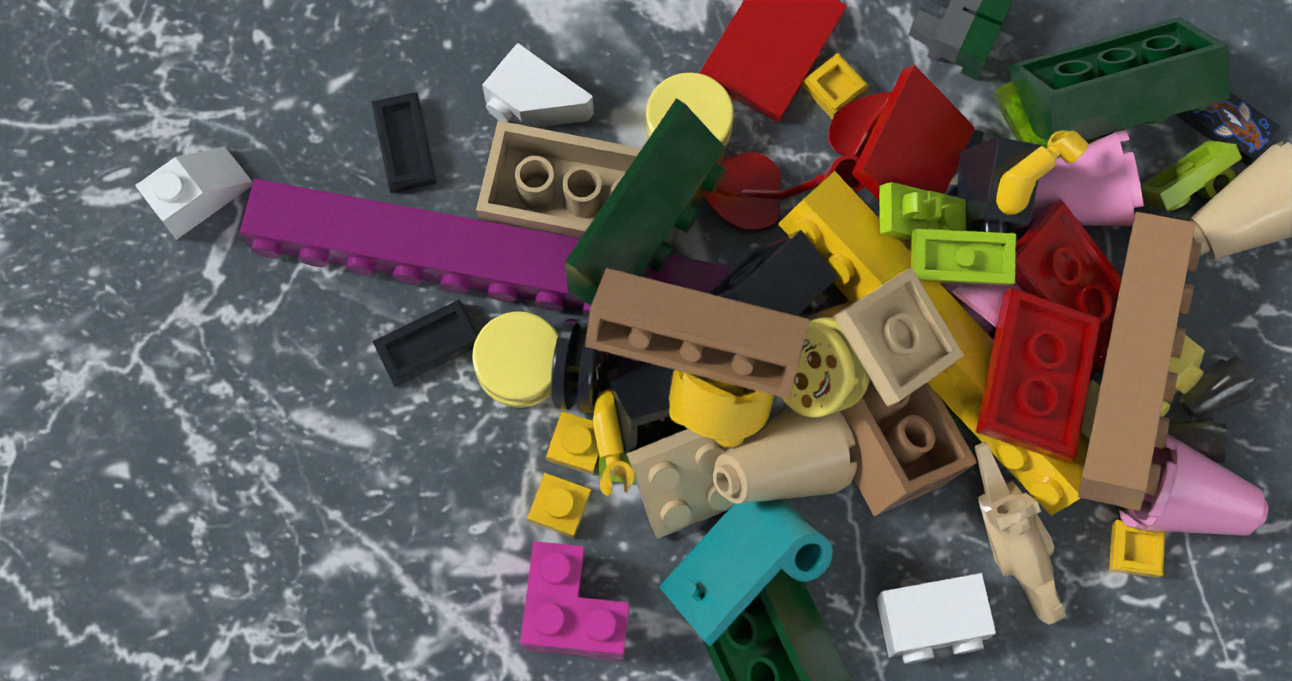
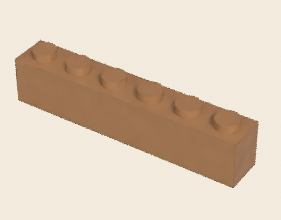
M1141 212L1135 213L1078 494L1079 498L1140 511L1145 493L1152 495L1156 493L1161 465L1151 462L1154 447L1164 448L1170 418L1160 417L1163 401L1172 403L1178 373L1169 372L1171 357L1180 358L1186 329L1177 327L1179 313L1188 315L1194 285L1185 284L1187 270L1196 272L1202 243L1193 241L1196 222Z

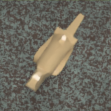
M986 442L976 445L975 449L985 494L978 496V501L995 563L1003 576L1012 575L1019 581L1039 620L1048 625L1066 618V613L1054 584L1053 567L1050 556L1054 552V545L1050 534L1037 514L1041 512L1038 501L1027 493L1023 494L1013 481L1005 483Z

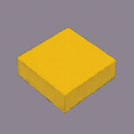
M837 53L805 78L802 88L833 119L843 107L866 94L869 85Z
M1115 520L1112 523L1109 572L1153 578L1163 576L1166 532L1137 530L1126 526L1122 520Z

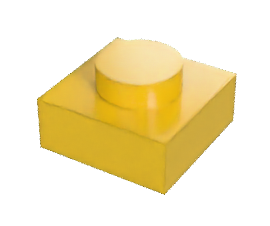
M561 411L546 460L594 475L599 460V451L593 421Z
M544 473L527 521L574 539L591 496V489Z

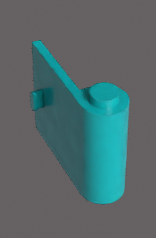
M786 499L734 504L661 583L659 588L701 639L711 646L781 568L798 581H810L822 575L831 563L833 555L832 545ZM701 592L705 594L704 598L700 595Z

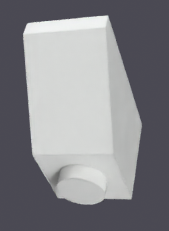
M519 43L514 46L482 84L486 108L499 121H511L514 124L538 128L585 122L594 114L593 96Z
M225 147L174 157L135 186L177 240L250 188L253 182Z

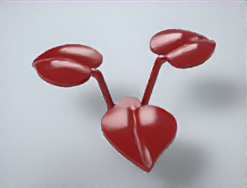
M891 92L872 94L857 99L843 107L834 116L828 129V143L833 151L842 156L838 157L823 175H816L814 179L789 189L779 190L782 180L781 173L773 161L759 153H740L724 161L723 166L728 168L727 173L713 194L706 190L704 197L707 203L720 218L730 225L747 231H758L774 225L779 219L780 204L778 199H788L816 188L834 171L858 194L864 186L851 173Z

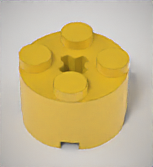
M674 369L669 394V414L673 421L684 425L694 433L715 439L722 446L735 447L742 444L744 438L757 433L766 424L774 395Z

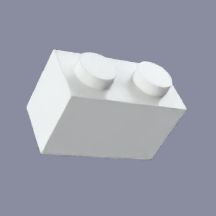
M982 573L882 591L876 598L889 658L903 656L904 664L934 658V649L952 646L954 655L984 649L982 640H987L996 634Z

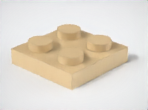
M912 267L896 275L834 316L887 407L901 401L964 356Z
M687 429L627 453L651 528L657 539L725 512L734 505V503L728 501L717 491L713 482V472L717 458L731 447L722 446L715 439L703 437Z

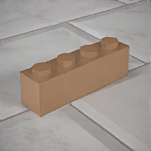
M606 268L590 308L585 346L789 399L810 319Z

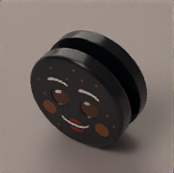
M579 319L565 320L558 333L552 361L551 396L553 404L557 409L571 410L578 395L580 410L585 413L594 414L596 397L604 390V375L607 373L608 365L611 362V353L585 346L588 323L583 324L582 320Z

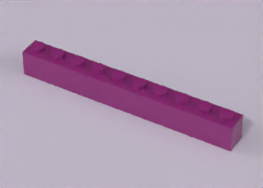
M260 179L253 180L240 234L248 247L252 248L251 251L259 256L277 259L280 258L281 254L299 257L298 260L314 267H326L329 262L345 265L346 270L358 275L373 276L375 271L393 274L395 280L406 284L419 285L422 280L440 283L441 288L454 293H468L469 289L488 292L487 295L490 298L498 301L515 302L517 297L533 300L535 305L546 310L562 311L564 306L582 309L584 315L588 317L590 315L591 306L570 294L567 288L565 260L580 238ZM672 255L663 271L658 273L653 270L648 279L708 294L728 275L729 266Z

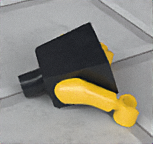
M1061 130L1052 134L1048 140L1049 147L1047 148L1044 145L997 137L960 151L957 198L966 200V227L977 229V232L1007 233V231L1028 226L1032 218L1038 180L1056 166L1055 159L1058 156L1067 164L1078 160L1088 148L1087 141L1076 131Z
M620 355L615 357L608 365L607 373L604 375V390L596 397L593 416V427L600 458L605 457L607 464L599 481L600 489L606 496H610L612 492L611 475H616L622 479L625 493L628 492L634 480L632 467L621 461L620 454L625 453L627 456V453L688 429L684 425L673 421L669 414V394L674 369L644 361L635 362L632 358Z

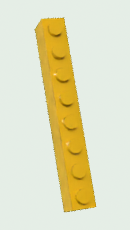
M835 171L778 223L788 235L799 230L803 231L838 276L832 283L852 304L896 275L911 268V252L898 238L880 234V219ZM921 282L964 355L927 382L931 389L940 396L982 443L986 442L995 457L1051 516L1079 500L1078 494L1089 441L1081 433L1076 460L1069 463L976 433L994 340L939 282Z

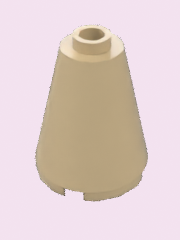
M1283 141L1272 145L1190 218V222H1196L1193 241L1202 243L1200 256L1207 253L1214 260L1292 237V144L1287 142L1283 145Z
M788 406L768 420L757 433L744 438L742 444L731 447L717 458L713 472L715 488L722 496L734 504L834 494L850 485L856 473L857 461L850 463L848 449L855 445L854 437L844 416L839 411L822 417H807L795 412Z

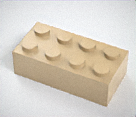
M497 121L476 208L478 220L581 238L642 148Z

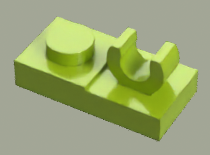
M1208 140L1142 183L1143 205L1172 211L1186 205L1191 199L1190 195L1196 191L1201 197L1212 199L1217 195L1213 187V182L1217 176L1221 185L1225 186L1236 178L1235 172L1230 168V166L1242 159L1236 144Z
M894 182L881 185L880 234L912 241V231L914 229L966 231V200Z
M914 229L912 231L911 267L920 282L1008 286L1015 284L1016 234L936 229Z

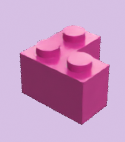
M533 541L520 644L523 650L624 661L629 603L580 598L585 564L584 546Z

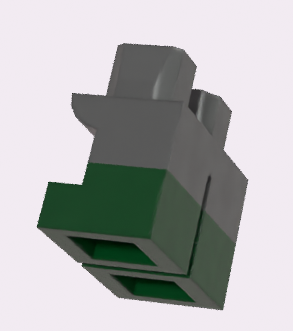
M929 0L947 8L944 16L920 7L908 35L930 47L927 55L928 58L937 60L942 57L961 66L962 70L960 73L978 80L1013 0Z

